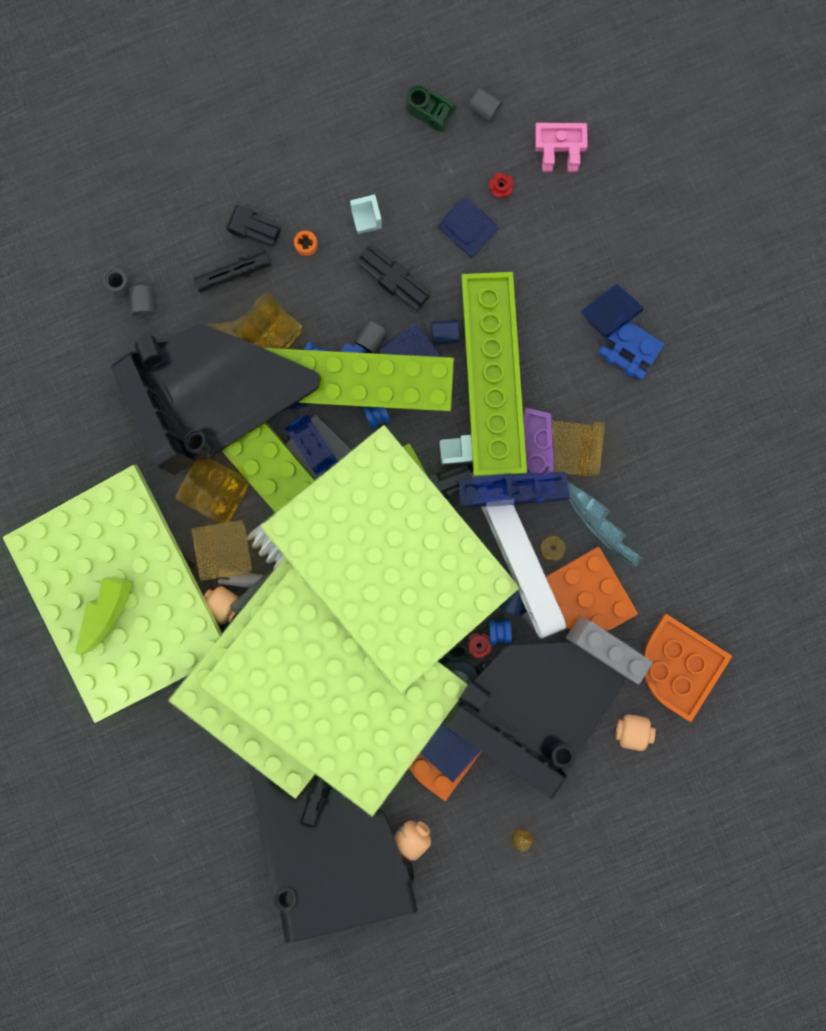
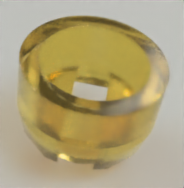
M516 829L512 837L513 848H518V851L521 853L527 852L532 847L535 838L524 830Z

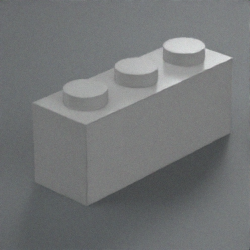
M581 616L578 617L566 636V639L638 685L653 663L592 621Z

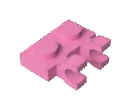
M536 123L535 152H543L542 172L553 171V165L555 164L554 152H568L567 172H578L580 152H586L587 123Z

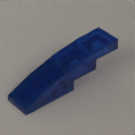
M307 414L285 428L318 479L339 462Z
M566 471L539 475V472L515 476L508 473L459 480L462 507L521 505L570 499Z

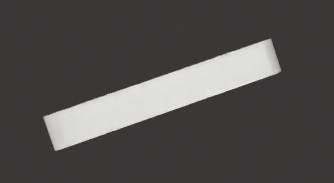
M471 472L475 485L473 490L515 583L520 587L518 589L536 633L540 638H544L566 629L563 615L501 476L474 478L473 472Z

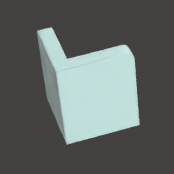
M375 194L350 201L357 234L382 229V220Z
M463 435L460 438L440 441L442 466L473 463L471 435Z

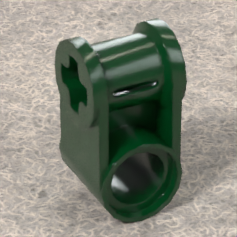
M421 85L411 87L407 93L406 109L408 113L425 122L431 128L443 132L449 115L456 110L454 103ZM421 98L424 103L416 105L412 102V99Z

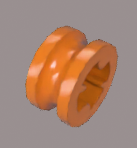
M301 231L294 238L295 249L301 256H311L316 252L318 243L312 232ZM304 238H309L310 243L313 244L312 246L308 245L309 249H303L299 242H304Z

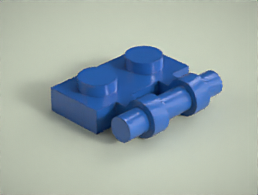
M621 316L606 339L614 347L611 350L602 345L598 354L606 358L605 361L611 365L614 363L625 370V374L628 376H635L642 380L647 372L638 367L639 364L642 362L650 367L665 343ZM623 350L633 356V360L630 362L619 355L620 351Z

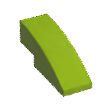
M114 576L102 579L98 599L86 603L75 654L82 655L91 652L112 630L128 600L133 584L132 581Z

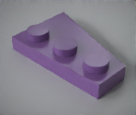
M525 408L523 422L527 474L507 476L505 483L556 496L552 415Z

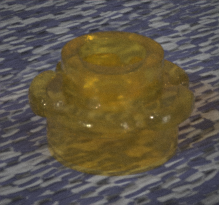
M551 535L548 539H544L540 545L542 556L547 560H560L563 557V552L566 550L565 542L556 535ZM551 546H555L556 549L552 551Z

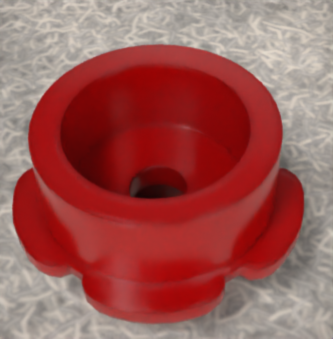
M497 173L489 181V189L495 197L504 198L513 191L514 181L511 176H506L505 173Z
M474 633L469 637V653L473 654V657L480 659L491 652L492 645H490L488 635ZM478 643L482 644L481 648L477 647Z

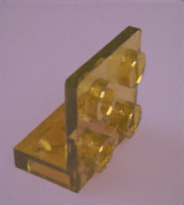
M266 292L264 296L255 301L253 308L246 316L238 320L233 332L240 339L261 348L287 349L304 328L281 308L269 292Z
M552 420L555 473L593 478L598 476L605 423L593 422L591 425Z
M201 458L192 464L175 499L227 526L250 483L246 477L211 459Z
M243 520L192 528L200 581L252 572L253 568L246 527Z

